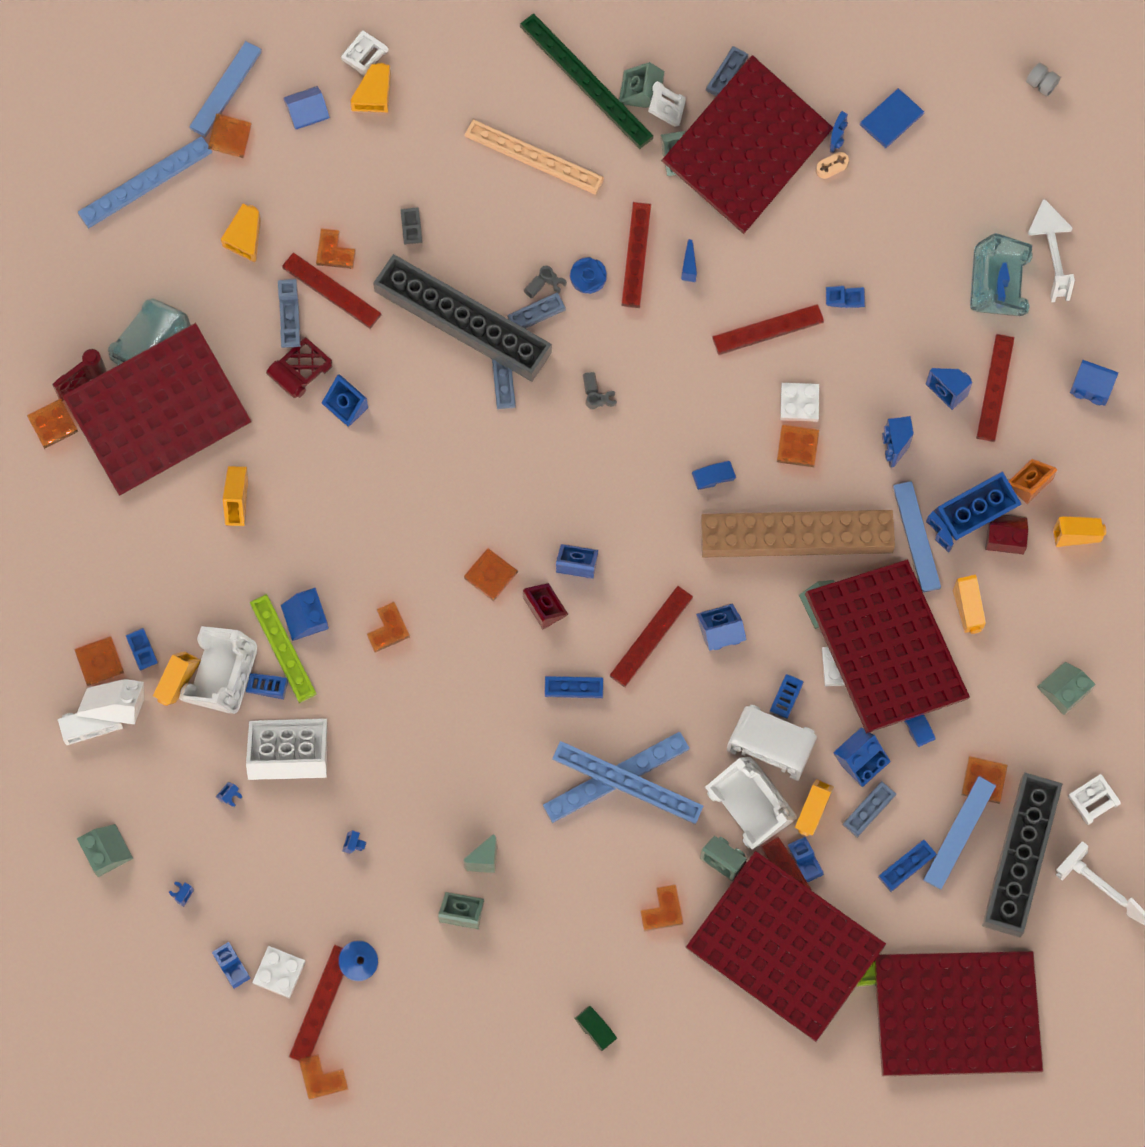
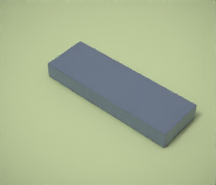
M733 46L706 87V91L717 96L744 65L749 54Z
M557 292L507 315L510 321L526 329L565 311L566 307Z
M492 359L497 409L516 408L512 370Z
M881 781L847 818L843 826L858 838L896 796V793Z

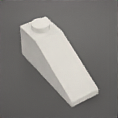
M67 713L58 719L63 741L66 745L123 729L120 722L77 716V713Z

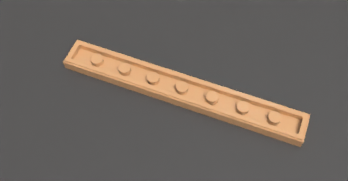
M474 119L465 133L466 138L595 195L604 181V177Z

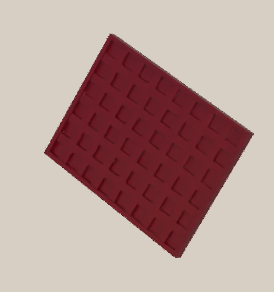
M752 55L661 161L744 234L833 130V126Z
M196 323L62 396L119 496L252 422Z
M908 559L806 591L805 596L866 734L970 698Z
M755 851L689 941L686 949L813 1041L817 1042L886 946V943Z
M1033 951L878 955L874 965L882 1076L1043 1072Z

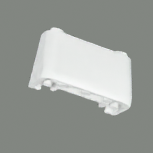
M201 626L197 641L199 646L204 649L194 684L186 683L181 688L179 699L198 706L235 714L239 711L257 654V644L239 630Z
M755 705L745 706L730 737L726 751L735 755L737 751H742L741 755L745 756L747 754L781 768V771L784 773L788 770L787 772L791 774L790 778L799 781L817 739V736L814 734L815 731L807 727L803 729L762 712Z
M751 757L739 758L705 786L709 798L712 801L722 802L744 831L742 841L752 850L762 845L797 819L795 812Z

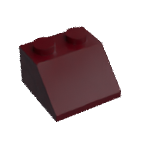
M1002 515L988 523L986 550L1024 555L1028 541L1027 518Z

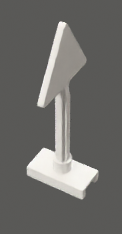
M1044 199L1028 235L1046 234L1048 237L1055 271L1050 295L1051 302H1055L1056 297L1065 296L1066 301H1070L1075 282L1074 274H1063L1055 233L1071 232L1072 227Z
M1082 841L1057 868L1056 871L1058 873L1056 876L1063 881L1072 870H1075L1118 904L1126 907V915L1145 925V911L1133 898L1127 901L1124 896L1087 868V865L1081 861L1088 853V845Z

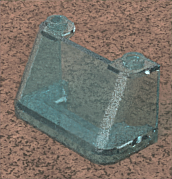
M994 233L976 245L973 255L971 310L980 313L1023 316L1028 313L1030 305L1028 299L1021 298L1023 266L1029 263L1033 257L1031 244ZM1004 262H1007L1010 281L1008 287H1004L1006 298L1005 302L997 300L998 295L995 294L1000 268Z
M154 298L146 300L134 320L118 340L110 345L108 349L110 360L120 365L189 327L190 322L187 314Z

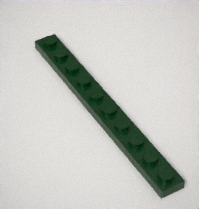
M534 13L520 23V28L639 149L653 139L654 135Z

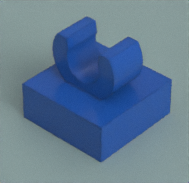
M227 782L216 798L223 803H228L230 806L235 807L236 804L232 802V797L237 796L241 799L242 795L237 792L239 788L235 784Z
M352 830L347 833L342 852L350 854L355 849L359 851L365 849L366 842L358 839L359 832Z
M175 882L174 884L179 887V891L177 893L169 891V894L175 898L179 905L184 907L194 889L186 882L183 886L181 883Z

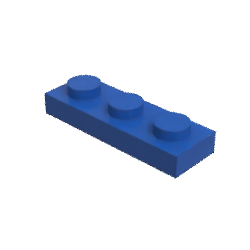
M545 676V697L603 698V678Z
M923 839L881 873L878 878L892 892L937 854Z

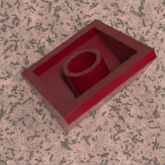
M549 583L528 587L523 590V599L543 630L568 615Z

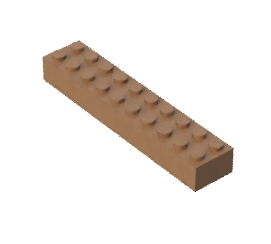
M893 510L702 514V558L893 553L895 548Z

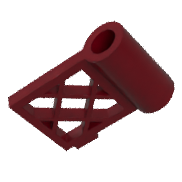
M305 337L300 341L299 347L292 348L280 360L273 362L267 369L266 374L290 396L300 398L306 392L305 387L320 373L323 372L325 374L332 368V359ZM306 344L311 348V353H300V349ZM289 358H298V365H289L286 361ZM300 358H311V365H300ZM313 358H322L325 363L314 365ZM300 370H312V374L305 379L300 374Z
M95 349L86 350L82 355V362L66 374H63L52 384L61 402L64 401L63 395L107 372L100 353Z

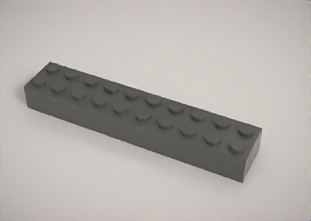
M394 254L373 283L375 293L487 357L494 359L533 382L552 353L551 343Z

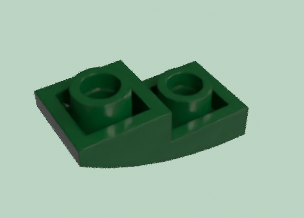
M588 1006L574 1018L584 1033L591 1037L600 1051L606 1049L617 1039L610 1027L591 1006Z

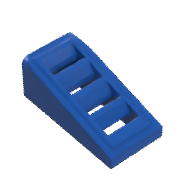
M689 239L687 241L681 279L683 281L696 282L697 270L693 241Z
M250 673L246 693L284 700L288 679ZM254 679L258 680L256 689L252 688ZM265 681L264 689L262 690L260 689L261 683ZM269 682H272L271 690H268ZM276 684H280L278 691H275Z
M786 674L770 712L788 719L804 682ZM789 683V684H791V685H793V686H796L797 688L795 689V688H793V687H791V686H788V685H786V684ZM783 690H787L793 693L794 695L791 696L787 693H784ZM780 697L791 701L790 704L780 700ZM777 704L788 708L787 711L776 707Z

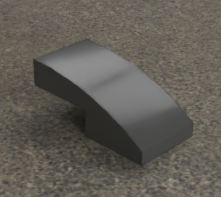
M419 207L400 209L404 245L422 243Z

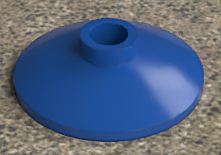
M353 941L341 950L338 960L339 967L348 979L363 981L375 973L378 966V956L370 944L364 941ZM358 957H362V964L357 963Z

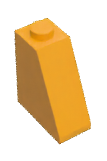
M384 63L371 64L351 98L352 111L388 112L391 77L390 65Z
M243 203L221 237L224 248L253 262L257 260L261 221L256 207Z
M228 466L223 494L225 525L245 526L248 488L247 467Z
M1058 517L1053 528L1056 547L1102 542L1106 535V526L1102 524L1101 518Z
M975 574L957 578L953 594L964 633H979L984 628L986 622L977 576Z
M186 651L173 654L153 697L157 698L160 704L166 706L176 703L180 696L181 688L190 681L201 660Z
M818 779L815 780L795 826L800 834L809 836V834L814 835L834 786Z

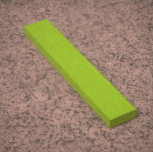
M263 595L251 601L250 605L298 702L301 703L317 695L268 595Z

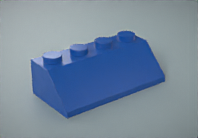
M1002 471L938 506L934 512L944 522L951 536L958 540L1022 504Z

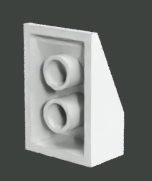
M123 679L87 688L77 711V716L135 725L144 701V682Z

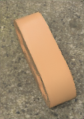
M838 152L821 160L816 167L817 175L820 178L826 179L845 170L849 163L848 155L844 152ZM837 160H844L843 164H841L840 162L837 163ZM822 167L828 168V171H827V172H825V170H822V171H821V168H822Z

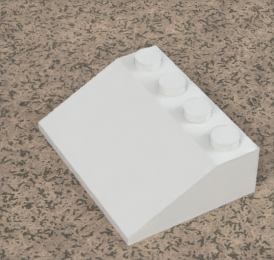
M327 719L249 721L246 757L248 780L327 778Z

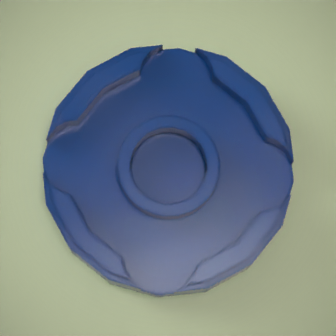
M586 257L579 259L572 266L570 280L576 290L591 294L598 292L606 283L607 272L601 261Z

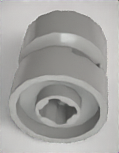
M1039 62L1030 72L1026 82L1034 88L1039 87L1038 91L1045 96H1049L1059 83L1061 77L1053 71L1048 72V68Z

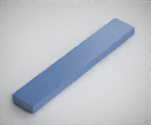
M245 41L189 126L190 130L204 137L208 135L261 54V48Z
M912 481L893 485L922 592L941 589Z
M978 776L923 881L940 890L942 889L996 785Z

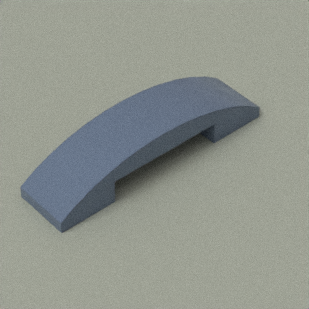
M278 280L281 348L299 347L300 319L297 280Z

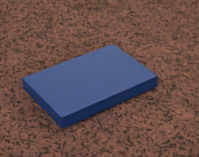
M898 88L860 122V126L883 147L887 148L923 116L925 111Z

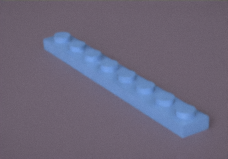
M201 136L78 211V215L89 229L210 155L212 149Z
M678 732L616 766L640 777L688 751L689 746L681 732ZM592 778L543 804V808L551 822L554 823L614 791L616 788Z
M562 741L559 742L552 760L693 824L697 823L704 807L699 803Z

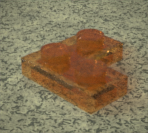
M321 229L316 265L353 269L356 251L351 248L338 247L339 230Z
M395 602L377 609L383 627L367 633L374 652L410 638Z
M676 884L656 888L659 907L640 911L644 931L683 925Z
M319 1054L299 1059L309 1100L348 1089L344 1069L323 1073Z

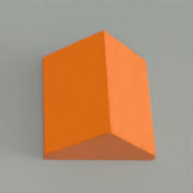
M1031 459L1009 480V483L1014 492L1028 504L1054 479L1057 469L1056 467Z

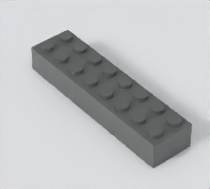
M1025 772L1021 777L982 923L983 927L1020 938L1024 934L1063 783Z

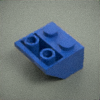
M911 416L888 419L886 426H884L882 441L883 444L887 445L885 457L887 462L890 461V467H895L910 447L914 435Z
M862 727L833 752L840 765L861 787H864L891 762L875 735L872 733L866 734Z

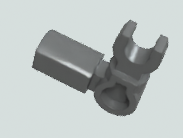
M543 266L540 269L539 276H536L527 285L524 293L530 298H534L545 283L551 284L554 291L560 293L561 289L557 284L566 286L567 281L564 278H558L550 266Z
M595 373L583 374L585 393L588 394L586 399V406L588 408L596 409L605 404L610 407L616 405L617 401L609 400V397L615 396V391H609L605 395L602 393L598 394Z

